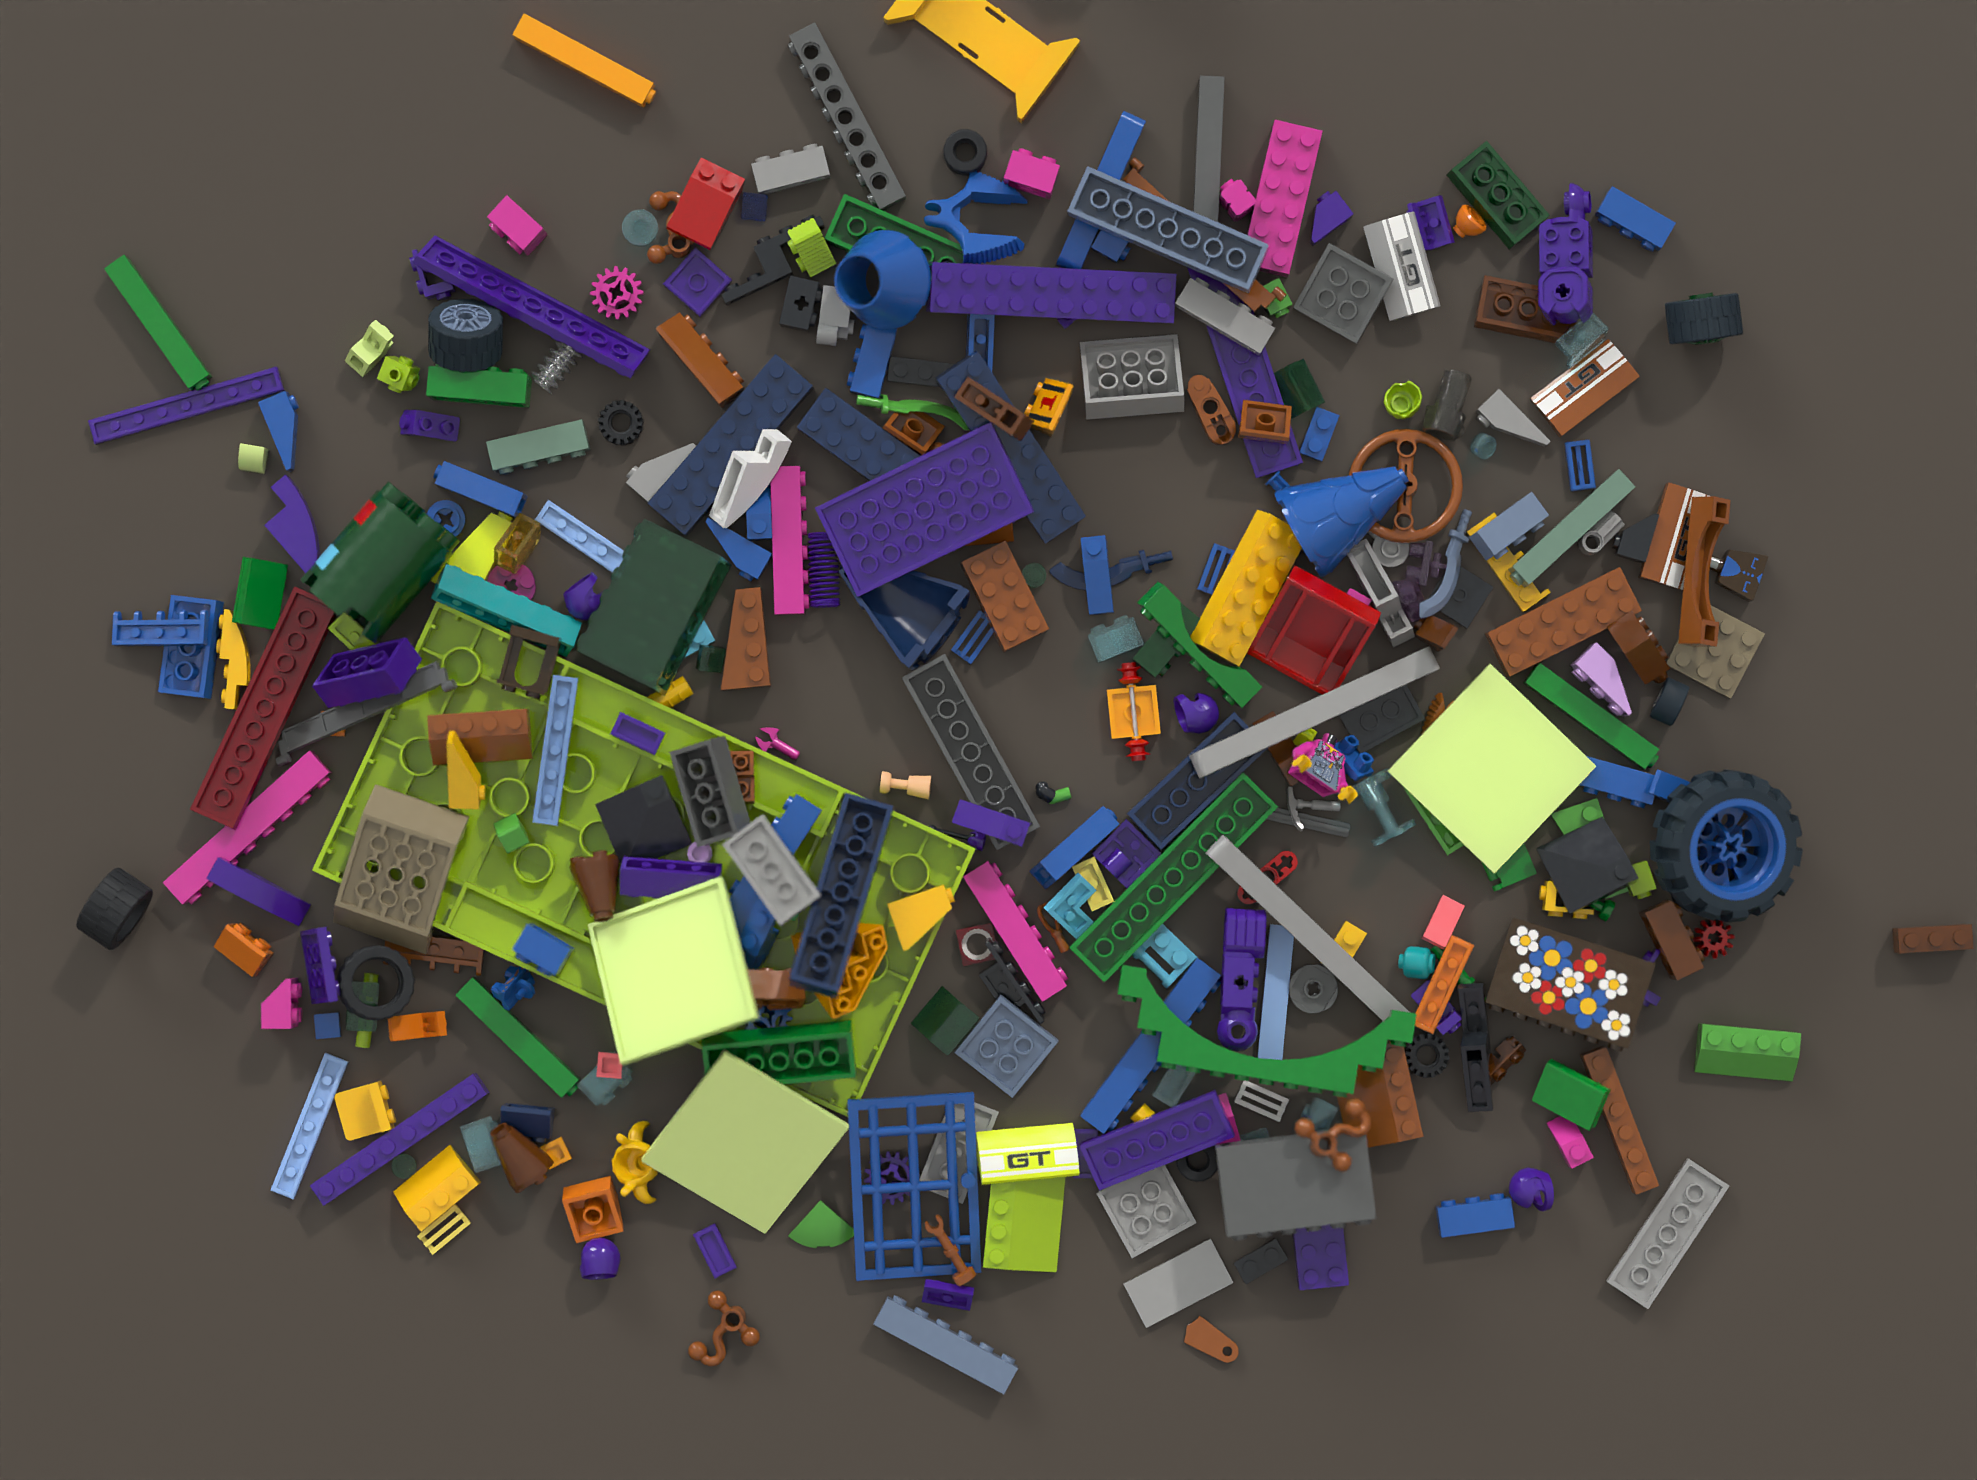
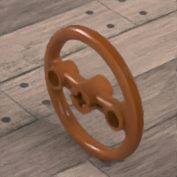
M1398 429L1385 432L1372 439L1359 451L1352 463L1349 475H1352L1353 472L1361 471L1367 459L1377 449L1388 443L1396 442L1397 455L1399 457L1398 470L1403 469L1405 472V467H1407L1409 487L1406 491V505H1403L1404 493L1397 500V514L1394 518L1393 529L1385 528L1376 522L1369 531L1380 538L1392 542L1411 543L1425 540L1445 528L1458 510L1463 490L1459 464L1450 449L1439 439L1428 433L1412 429ZM1422 443L1435 450L1445 461L1451 475L1452 491L1449 503L1441 516L1432 524L1415 530L1411 512L1412 497L1417 492L1418 483L1413 475V462L1417 444ZM1408 444L1413 447L1414 451L1409 455H1404L1400 452L1401 446ZM1400 517H1407L1411 524L1408 527L1402 528L1398 526L1397 520Z

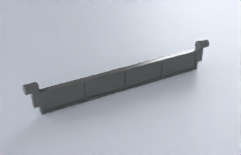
M435 661L417 669L415 674L408 680L406 688L399 694L371 698L360 703L353 702L342 707L335 706L282 730L283 739L278 741L281 756L276 758V762L279 767L292 762L290 756L292 752L440 686L447 693L456 689L457 683L454 679L449 680L446 668H440L439 662Z

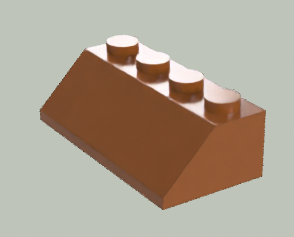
M679 312L659 325L656 330L721 408H723L744 390L741 385L744 380L735 370L731 373L725 365L728 364V361L720 352L715 354L710 349L712 342L704 333L699 336L693 329L697 325L687 314L683 317Z
M529 709L427 715L428 736L433 765H448L447 740L449 731H455L473 763L533 759Z

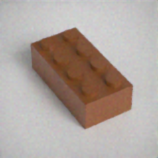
M1006 541L961 562L960 566L1003 652L1049 630Z

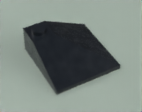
M664 775L595 804L614 851L619 858L620 865L622 864L623 857L658 859L692 844Z
M1603 817L1536 848L1569 915L1635 884L1638 880L1630 860Z

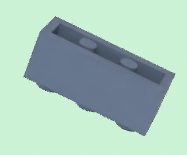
M1530 492L1469 538L1486 561L1493 556L1497 560L1508 552L1506 547L1512 543L1516 546L1526 539L1524 533L1529 530L1534 533L1545 525L1542 520L1548 517L1549 514L1533 492Z

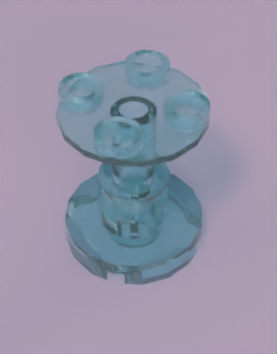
M1387 768L1351 786L1357 791L1358 795L1360 794L1368 811L1374 810L1385 831L1371 840L1374 847L1417 825L1414 818L1398 825L1386 803L1390 798L1382 785L1383 781L1392 777L1387 772Z

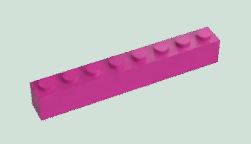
M308 751L246 807L236 830L225 826L170 875L163 884L182 905L188 902L191 905L202 896L200 892L206 886L211 888L215 885V883L206 878L218 857H222L237 865L239 863L238 857L243 853L248 855L257 847L255 842L261 837L265 839L275 831L273 826L278 821L285 822L293 815L292 809L298 803L301 806L304 805L312 797L310 793L316 787L321 789L330 781L328 777L332 774L330 769L313 751Z

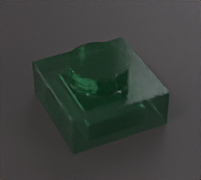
M700 645L696 669L699 671L722 673L726 649L717 646Z

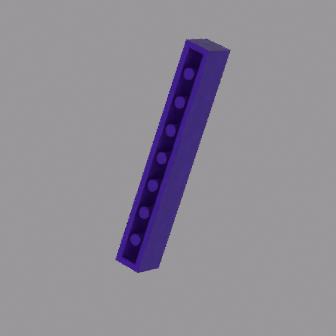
M477 1073L472 1074L310 1185L311 1189L323 1206L328 1204L490 1093Z

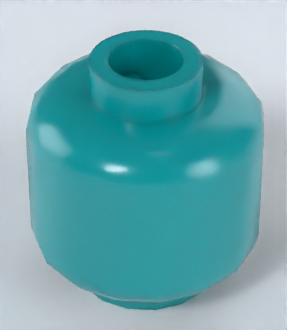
M1409 946L1404 954L1399 955V969H1403V973L1407 978L1427 979L1435 971L1436 957L1427 947Z

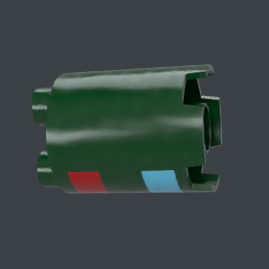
M388 481L380 491L376 490L300 580L310 586V591L338 616L345 612L351 618L358 621L365 628L361 634L377 644L453 555L452 551L459 544L460 540L427 515L425 510L409 496Z

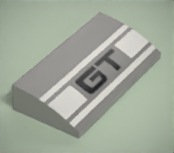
M1409 212L1364 226L1375 269L1394 279L1383 298L1389 321L1400 320L1440 307L1415 212Z

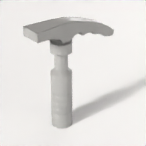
M1288 787L1286 790L1288 810L1295 826L1300 832L1303 831L1304 827L1300 822L1296 808L1308 807L1312 810L1340 811V801L1296 800L1293 795V787Z

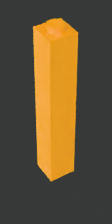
M525 13L512 34L514 39L642 108L645 107L646 103L651 104L656 95L653 82Z

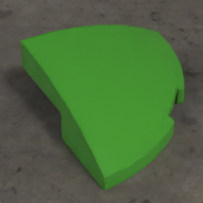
M820 1200L788 1236L797 1243L811 1248L834 1247L854 1236V1228Z

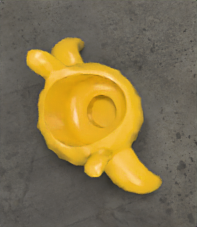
M639 1121L630 1128L628 1138L620 1133L616 1135V1140L621 1146L616 1149L615 1155L611 1160L612 1172L620 1183L625 1184L620 1191L623 1197L632 1191L638 1201L644 1204H651L657 1199L648 1193L647 1183L655 1178L659 1171L642 1162L643 1155L650 1148L649 1144L643 1142V1132L650 1125V1122Z

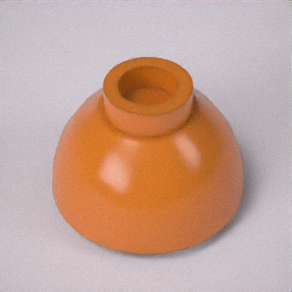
M1462 205L1457 212L1456 225L1453 228L1463 238L1466 235L1476 236L1486 231V223L1474 208L1469 205Z

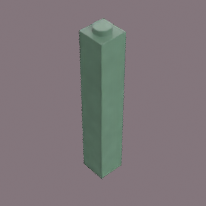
M1620 469L1610 475L1508 569L1511 573L1510 578L1518 586L1522 585L1524 588L1532 583L1635 488L1633 483Z

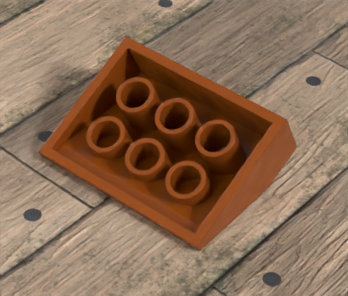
M1388 1041L1386 1045L1383 1069L1377 1068L1376 1072L1361 1070L1362 1065H1358L1354 1094L1347 1093V1098L1337 1096L1343 1124L1353 1127L1361 1125L1359 1118H1352L1346 1113V1104L1349 1100L1359 1099L1365 1105V1111L1371 1120L1370 1129L1366 1133L1367 1148L1423 1137L1404 1047L1390 1045L1391 1041Z

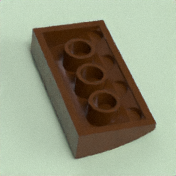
M1484 276L1474 327L1566 346L1571 345L1576 322L1563 324L1556 320L1555 325L1549 323L1538 305L1537 285Z

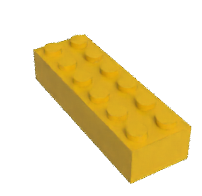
M1260 510L1256 511L1202 613L1196 628L1190 636L1196 645L1237 666L1241 665L1302 549L1289 524L1272 514Z

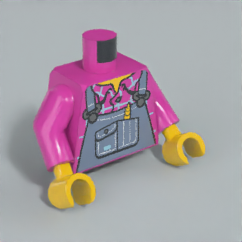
M1325 733L1322 740L1306 741L1293 749L1294 761L1288 774L1322 797L1339 793L1338 798L1340 800L1346 798L1347 802L1351 804L1358 796L1357 791L1353 787L1348 786L1346 782L1344 755L1334 749L1337 737Z

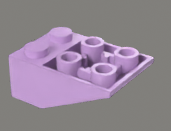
M1597 642L1590 644L1570 665L1574 669L1571 673L1580 682L1586 681L1591 686L1589 690L1598 699L1604 698L1609 703L1607 708L1615 716H1629L1632 712L1615 660Z

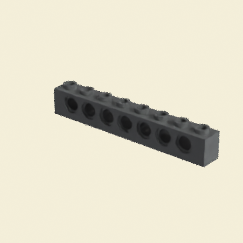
M814 22L789 35L791 43L787 45L793 57L799 56L802 62L799 68L804 78L807 79L809 77L814 86L810 87L816 101L822 100L825 107L821 110L827 122L833 121L836 127L833 133L838 143L844 142L848 150L844 154L850 166L856 165L859 172L855 175L861 187L867 186L870 192L867 198L871 206L878 207V209L884 211L904 201L906 195L816 23ZM814 48L818 51V56L815 59H807L805 57L806 50ZM826 70L830 73V76L825 81H819L816 78L817 72ZM836 91L840 93L841 99L836 103L828 101L827 96L830 92ZM843 113H849L853 118L849 124L844 125L839 122V116ZM853 135H861L864 138L860 146H853L850 143ZM866 156H871L875 159V164L870 168H865L861 164L862 159ZM876 178H883L887 182L883 189L878 190L873 187L872 184Z

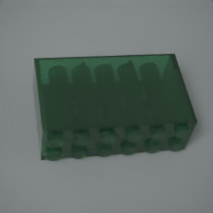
M643 519L642 523H639L634 530V539L631 545H627L623 551V560L620 566L616 567L611 575L612 582L609 588L602 592L600 596L601 603L597 611L591 614L588 621L590 625L586 633H582L579 637L576 651L665 696L732 565L722 556L653 522Z

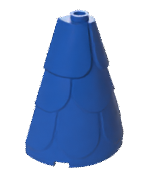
M1396 466L1353 472L1349 476L1327 478L1317 482L1287 486L1274 492L1277 502L1281 504L1282 512L1310 562L1314 563L1316 571L1323 578L1333 572L1351 549L1359 544L1376 521H1381L1407 489L1405 483L1409 482L1403 469L1397 470Z

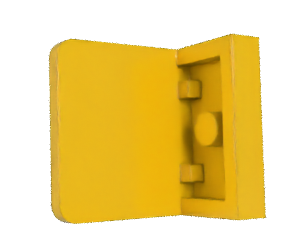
M382 1081L339 1092L335 1095L334 1099L347 1140H354L395 1128L393 1124L396 1123L395 1114L392 1108L389 1109L387 1103L389 1093L386 1085H382Z

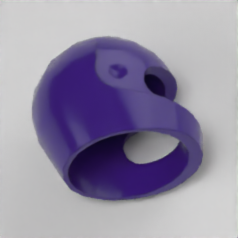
M593 572L580 579L563 593L567 610L572 616L580 620L588 621L598 617L605 607L606 596L604 591L598 594L593 592V585L598 578Z
M1196 693L1195 702L1190 701L1183 694L1174 697L1175 713L1184 732L1205 733L1217 723L1219 709L1212 697L1204 693Z
M1524 1168L1517 1171L1511 1178L1509 1193L1517 1205L1529 1208L1533 1203L1539 1211L1551 1209L1554 1201V1190L1548 1173L1535 1168ZM1540 1191L1544 1193V1203L1542 1202Z
M594 1238L588 1241L581 1253V1277L589 1280L616 1277L621 1260L618 1247L606 1238Z

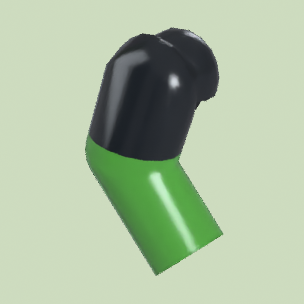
M1041 781L1035 786L1038 798L1049 804H1055L1072 798L1069 787L1055 791L1048 787V783L1045 781Z

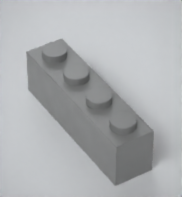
M1190 278L1176 301L1175 307L1259 356L1275 330L1271 326L1273 322L1262 315L1259 318L1250 313L1252 310L1242 303L1235 305L1230 302L1229 299L1231 297L1224 292L1218 290L1215 293L1208 289L1209 284L1202 279L1196 278V280Z

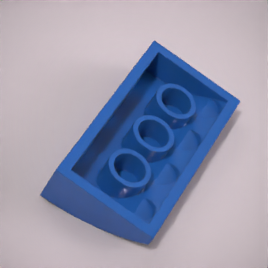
M171 595L168 620H179L180 611L188 612V620L200 619V612L207 610L209 614L207 645L164 646L158 692L211 699L217 659L216 646L220 636L219 617L223 613L224 602Z

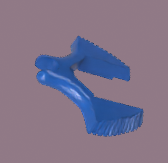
M975 171L969 173L965 187L954 196L942 200H929L925 204L927 210L939 213L938 215L925 216V224L930 227L946 230L960 243L963 253V264H985L992 260L996 261V259L1006 258V256L1010 257L1012 254H1017L1018 250L1021 252L1024 249V243L1016 236L968 233V229L959 221L960 209L969 204L971 200H974V202L1010 205V203L1027 204L1026 198L1003 181L1000 182V180H996L994 177L992 178L987 176V174Z

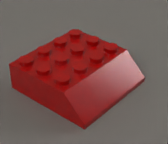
M1294 566L1268 611L1247 654L1323 695L1341 686L1375 628L1381 612L1305 570Z

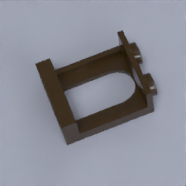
M512 625L501 674L496 683L502 684L501 689L516 693L517 688L526 690L525 695L540 699V695L547 696L562 638ZM523 639L547 645L539 677L531 686L520 685L515 678V669Z

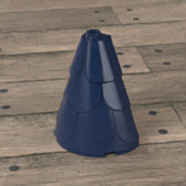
M842 564L840 565V576L862 610H866L879 633L885 637L901 663L905 664L910 670L918 669L920 661L926 663L942 647L961 619L959 612L961 607L965 609L969 601L970 591L961 585L930 577L925 573L911 571L857 597Z

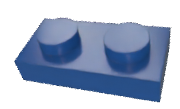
M1316 407L1299 451L1300 454L1322 462L1340 415Z

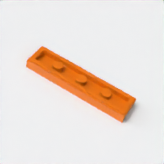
M1451 935L1415 1013L1417 1014L1415 1027L1434 1034L1436 1026L1472 952L1473 944Z

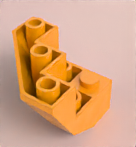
M860 923L838 999L814 993L832 1019L854 1011L888 949L883 925ZM803 931L791 936L795 955L797 954Z

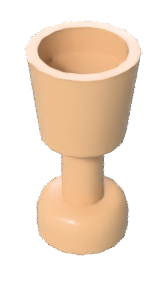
M882 771L880 793H889L890 788L907 790V795L929 800L931 776H909L908 780L892 779L891 773Z

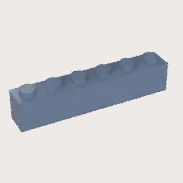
M896 1295L893 1298L889 1296L886 1298L874 1321L875 1326L996 1391L1005 1394L1018 1369V1365L1014 1364L1016 1361L1014 1358L1004 1353L1002 1356L993 1353L994 1348L984 1342H981L979 1345L971 1341L972 1336L964 1331L959 1330L958 1333L949 1329L951 1325L939 1318L937 1321L928 1318V1312L919 1307L913 1310L906 1306V1300Z

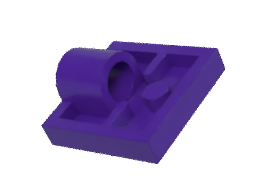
M1126 819L1092 855L1124 887L1128 888L1161 853Z

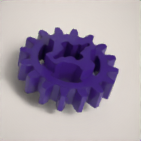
M887 1151L886 1157L883 1158L880 1154V1164L891 1161L889 1167L881 1169V1184H887V1179L882 1175H888L890 1171L894 1172V1177L897 1178V1181H892L891 1183L910 1182L909 1165L906 1164L907 1156L900 1159V1152H896L893 1157L890 1151ZM899 1164L905 1169L907 1178L899 1173ZM865 1168L864 1172L870 1175L864 1178V1182L871 1185V1169ZM910 1192L882 1194V1204L885 1203L886 1199H890L891 1205H894L896 1198L903 1202V1194L910 1196Z

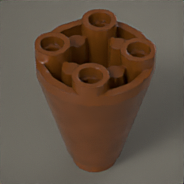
M606 850L593 852L592 857L584 858V856H577L571 858L570 872L594 922H604L613 919L619 872V858L617 855H608Z
M501 1123L491 1131L492 1142L508 1183L516 1193L522 1192L533 1183L539 1185L546 1180L547 1175L545 1173L553 1165L554 1161L544 1150L514 1127L508 1126L507 1123Z

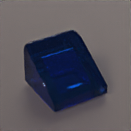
M743 192L741 219L766 221L768 195Z

